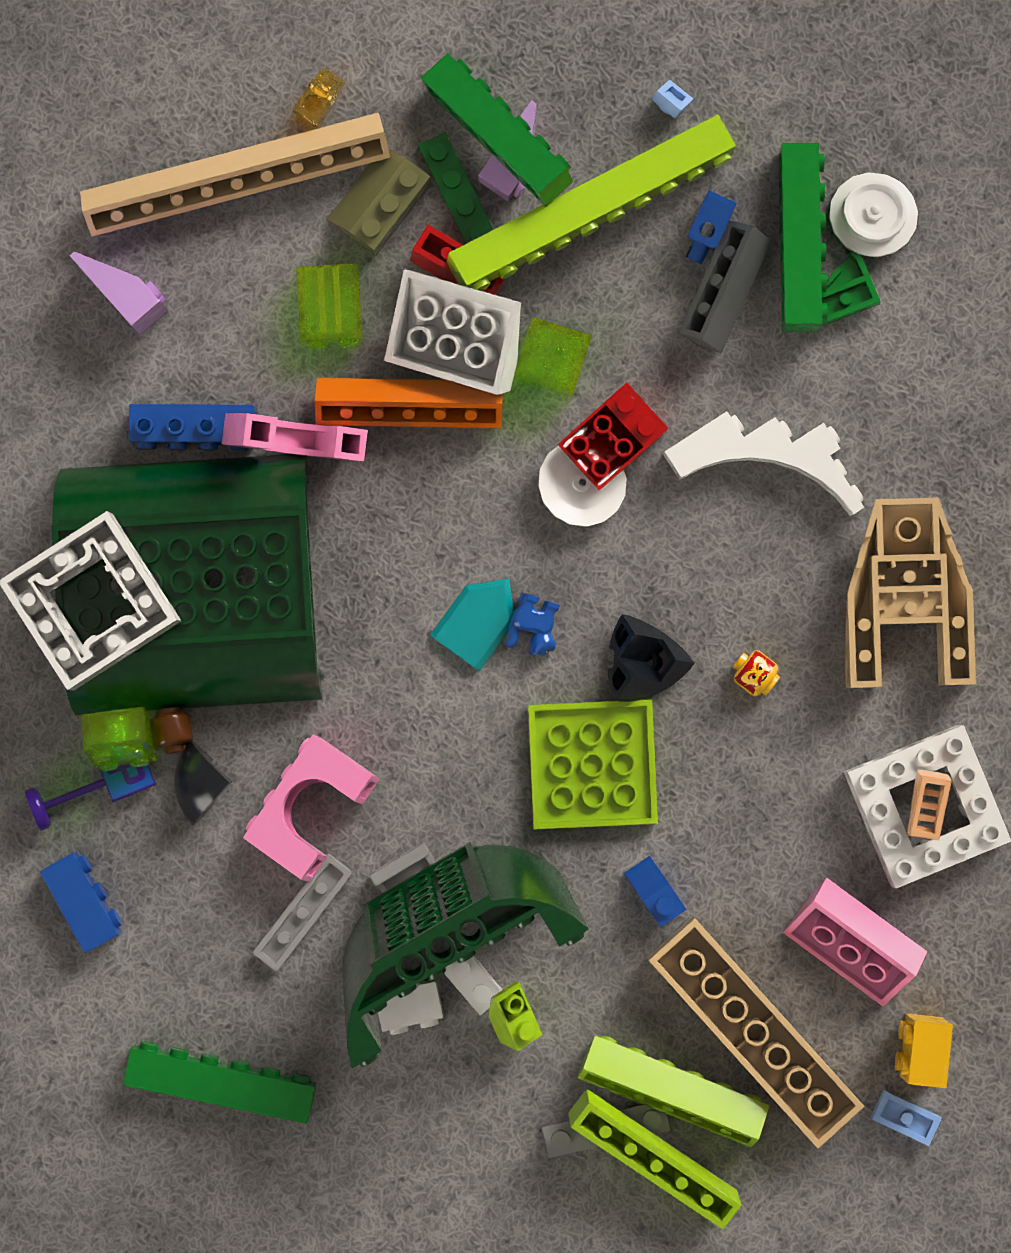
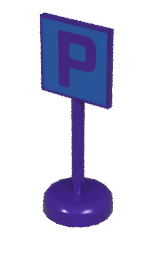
M140 743L96 760L103 779L46 802L43 801L37 789L30 788L25 790L28 804L40 831L49 828L51 825L47 809L101 787H107L112 802L155 786V780Z

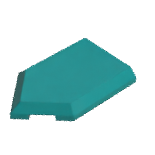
M509 579L466 585L430 636L480 671L509 630L512 613L514 612Z

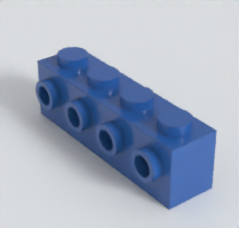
M129 404V442L137 444V449L156 450V444H168L169 450H187V445H199V450H218V445H222L225 413L257 414V408L254 405ZM230 446V450H249V448Z

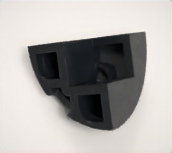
M622 614L609 644V649L614 651V665L607 670L610 688L616 701H637L654 696L674 685L695 664L680 645L656 627L629 615Z
M192 740L185 746L178 759L174 785L179 806L185 817L194 826L215 804L214 801L232 781L212 763L213 759Z

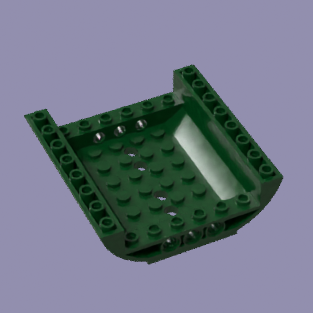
M286 454L60 469L55 483L53 498L52 546L106 511L112 513L150 573L158 576L160 581L159 587L181 619L180 623L76 690L66 689L69 703L75 715L151 711L172 707H180L182 709L322 700L321 671L317 667L306 484H309L307 456ZM103 559L55 589L56 604L82 644L92 635H100L116 625V620L120 617L133 615L137 612L131 602L124 599L122 593L116 594L111 589V582L115 577L104 568L106 563ZM242 568H251L255 574L254 581L247 586L241 585L237 580L238 572ZM211 570H219L223 575L221 585L216 588H211L206 583V575Z
M471 842L363 904L364 913L350 934L343 957L342 979L346 1038L351 1068L359 1064L361 1067L371 1064L378 1058V1053L382 1051L377 1013L387 1006V1001L397 995L399 998H403L411 994L417 988L416 984L426 978L431 981L440 977L446 972L445 967L453 962L463 963L476 954L475 950L487 943L488 946L498 943L505 937L504 933L516 926L519 929L527 926L535 919V914L540 913L559 947L565 943L567 946H570L580 941L584 937V932L589 929L560 871L545 859L523 849L503 845L473 847ZM467 922H475L479 925V929L474 935L467 936L461 933L462 926ZM439 939H444L450 943L449 948L442 953L434 952L431 949L432 944ZM407 957H416L420 960L419 966L414 970H407L401 964Z

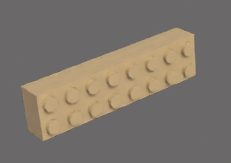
M693 915L647 956L648 961L817 1148H820L865 1107Z

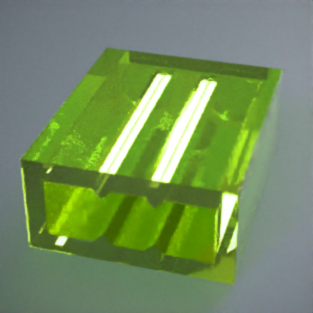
M359 264L296 267L299 329L302 345H308L310 350L326 349L327 343H339V348L357 347V342L364 341Z

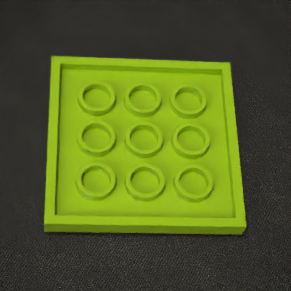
M652 699L629 702L606 701L528 705L534 829L658 824Z

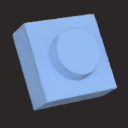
M669 80L655 93L651 100L659 106L661 111L676 119L689 106L693 98Z

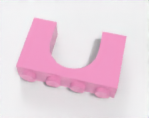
M225 413L222 445L335 460L364 461L368 430L343 426L295 423L277 420L278 417L249 413Z
M314 734L301 744L298 750L299 756L293 764H289L281 774L282 781L276 790H271L265 797L263 802L265 806L258 816L255 815L246 826L247 832L243 837L299 879L307 882L312 881L328 856L300 837L293 826L291 811L298 794L312 784L329 783L353 801L363 805L380 780V778Z

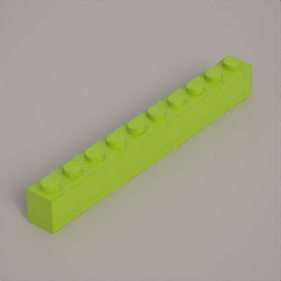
M716 115L556 197L546 207L541 205L449 252L446 263L459 285L483 291L490 286V281L499 276L501 279L510 277L518 271L517 267L526 262L528 265L537 263L545 257L544 253L553 248L555 251L564 249L572 243L571 239L580 234L582 237L591 235L598 230V225L607 220L609 223L616 222L626 214L625 211L634 206L636 209L643 208L652 201V197L659 193H662L663 196L670 194L679 187V183L686 179L689 182L697 180L705 174L704 170L713 165L715 168L722 167L732 159L731 155L736 148V144L719 115Z

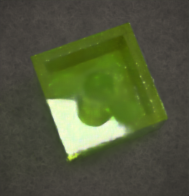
M532 317L514 373V380L573 398L592 335Z
M144 707L81 715L83 749L95 768L110 771L117 769L118 765L130 764L133 767H142L148 765L149 761H157V749L153 744L151 718Z

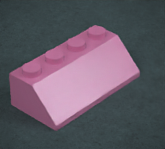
M827 877L811 893L783 932L881 1006L887 1004L917 975L927 953L926 950Z

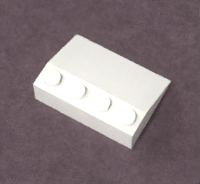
M404 270L384 361L496 395L509 392L518 358L521 302L410 270Z

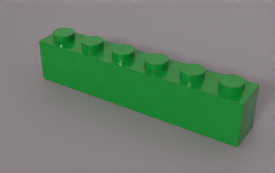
M447 53L420 77L426 90L546 207L573 183L568 171L571 169V166L560 154L554 156L549 151L551 147L541 135L538 134L534 137L529 132L531 130L530 126L521 116L518 115L515 118L509 113L511 109L500 96L495 99L490 94L491 89L480 77L475 80L470 75L472 71L462 59L456 61Z
M782 143L779 150L782 332H819L823 322H827L828 317L827 303H822V292L827 290V274L821 273V262L826 261V243H821V232H825L826 215L825 213H820V202L825 201V183H820L819 172H824L825 157L824 154H819V143Z
M140 1041V1045H134L130 1048L123 1081L124 1086L307 1124L309 1121L317 1083L311 1082V1077L308 1075L293 1073L292 1077L282 1076L279 1069L272 1067H262V1070L258 1071L249 1069V1063L232 1060L231 1065L220 1063L218 1056L201 1054L200 1058L188 1056V1050L171 1047L170 1052L158 1049V1044L148 1041Z

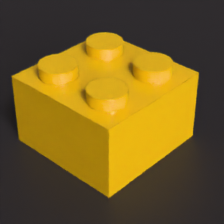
M905 1013V1021L900 1020L898 1026V1039L903 1040L902 1052H896L895 1070L899 1071V1076L912 1085L947 1088L953 1024L943 1017Z

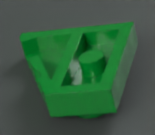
M853 251L839 268L837 267L829 276L827 290L822 292V303H827L828 306L827 322H823L822 327L880 305V298L861 255Z

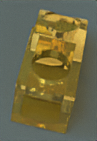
M323 67L314 80H311L293 107V119L311 130L320 128L323 119L342 91L345 80Z

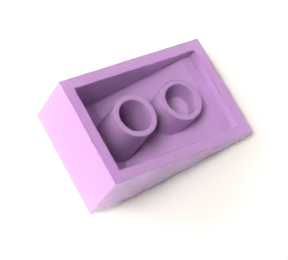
M77 252L69 255L140 335L168 311L163 305L167 299L151 281L145 285L137 276Z

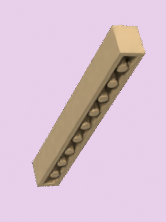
M375 113L80 191L82 212L91 237L391 157L380 115Z

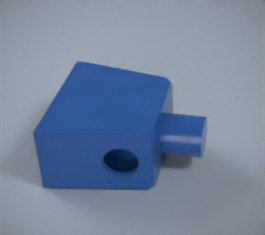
M708 190L687 238L692 240V243L686 253V258L702 264L709 248L716 250L736 207V202ZM705 222H710L715 227L710 237L701 235Z

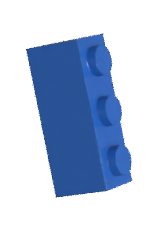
M74 852L39 872L84 953H87L122 933L119 927L123 923L116 910H109L104 900L108 896L100 882L94 883L89 872L93 871L87 857L84 854L79 856L78 852Z

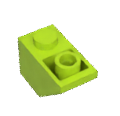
M515 981L491 997L488 1017L500 1043L519 1051L543 1035L520 982Z

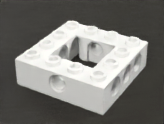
M108 511L0 580V586L67 690H76L181 622V619L114 515ZM103 559L106 563L104 568L115 577L124 591L122 596L131 602L137 612L133 615L120 617L116 620V625L100 635H92L82 644L50 592Z
M956 725L843 771L889 884L895 889L1011 842L964 725ZM945 767V774L951 778V783L960 802L957 805L959 811L964 817L968 818L970 824L960 828L952 827L948 829V833L941 835L939 840L923 839L919 841V845L912 847L889 789L916 779L917 770L933 772Z

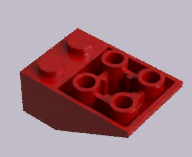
M626 382L557 445L600 491L662 437L669 428Z

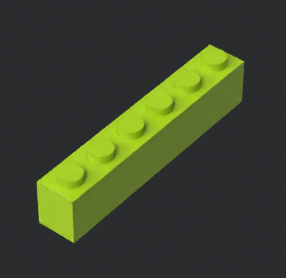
M595 1035L577 1077L748 1147H752L759 1140L770 1106L763 1103L762 1099L756 1095L740 1094L733 1091V1088L726 1083L710 1082L705 1080L704 1076L698 1072L690 1070L685 1072L676 1068L668 1060H656L646 1056V1053L641 1049L634 1047L626 1048L618 1045L616 1040L608 1036L598 1037Z
M586 1089L568 1112L572 1129L721 1229L726 1227L742 1206L737 1189L590 1090Z

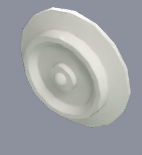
M865 173L853 176L839 186L830 203L829 220L834 235L844 247L861 256L878 258L894 254L909 242L916 229L918 211L912 194L901 182L888 175Z
M557 446L547 454L539 470L538 488L543 503L556 518L569 525L588 527L606 521L618 511L625 497L627 478L623 470L599 491L562 449Z

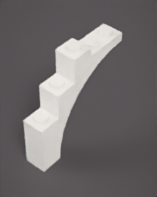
M726 411L663 453L679 480L700 469L724 462L749 460L774 463L795 470L817 482L837 499L849 516L864 508L861 503L864 500L861 492L855 485H849L844 477L847 475L844 466L838 459L833 460L831 457L832 454L841 449L838 445L840 438L831 426L827 428L824 423L792 443L790 440L792 433L783 420L778 422L776 417L744 437L741 433L744 431V427L736 415L731 417Z

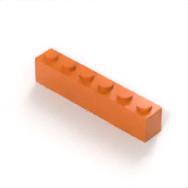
M317 378L315 420L316 425L502 428L503 393L496 395L450 380Z

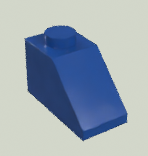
M650 856L624 873L660 927L687 910Z

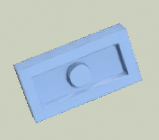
M884 1089L870 1117L872 1120L927 1146L930 1145L942 1119L941 1116Z

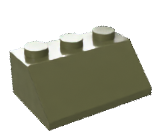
M389 150L391 158L368 164L327 218L329 222L375 256L381 251L431 185V177L407 158Z

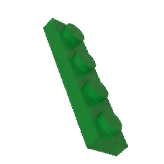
M446 132L418 145L465 243L467 244L494 230Z

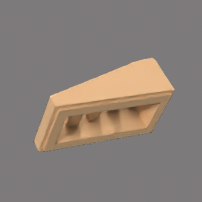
M917 770L907 832L908 836L933 840L940 839L952 782L949 775ZM926 783L939 785V789L925 787ZM923 795L938 797L937 802L923 800ZM920 809L936 810L935 815L920 813ZM918 820L933 822V828L917 825Z

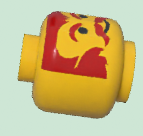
M758 650L751 652L749 656L743 652L733 665V668L737 670L734 675V682L752 696H759L761 693L766 696L780 678L777 674L778 665Z

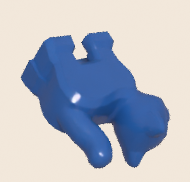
M521 593L518 606L512 613L508 630L509 637L505 642L506 646L513 648L518 642L519 631L523 630L534 633L530 640L529 654L545 655L549 651H554L556 642L551 635V631L554 626L555 612L559 610L560 605L544 601L543 607L539 611L534 608V605L538 603L540 598L527 593Z

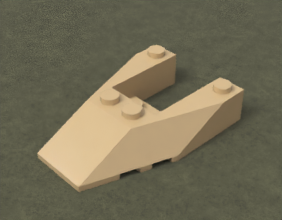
M938 497L875 499L847 592L845 633L846 688L882 687L880 625L936 623L938 686L976 684L973 589L968 582L963 562L955 547L950 527Z

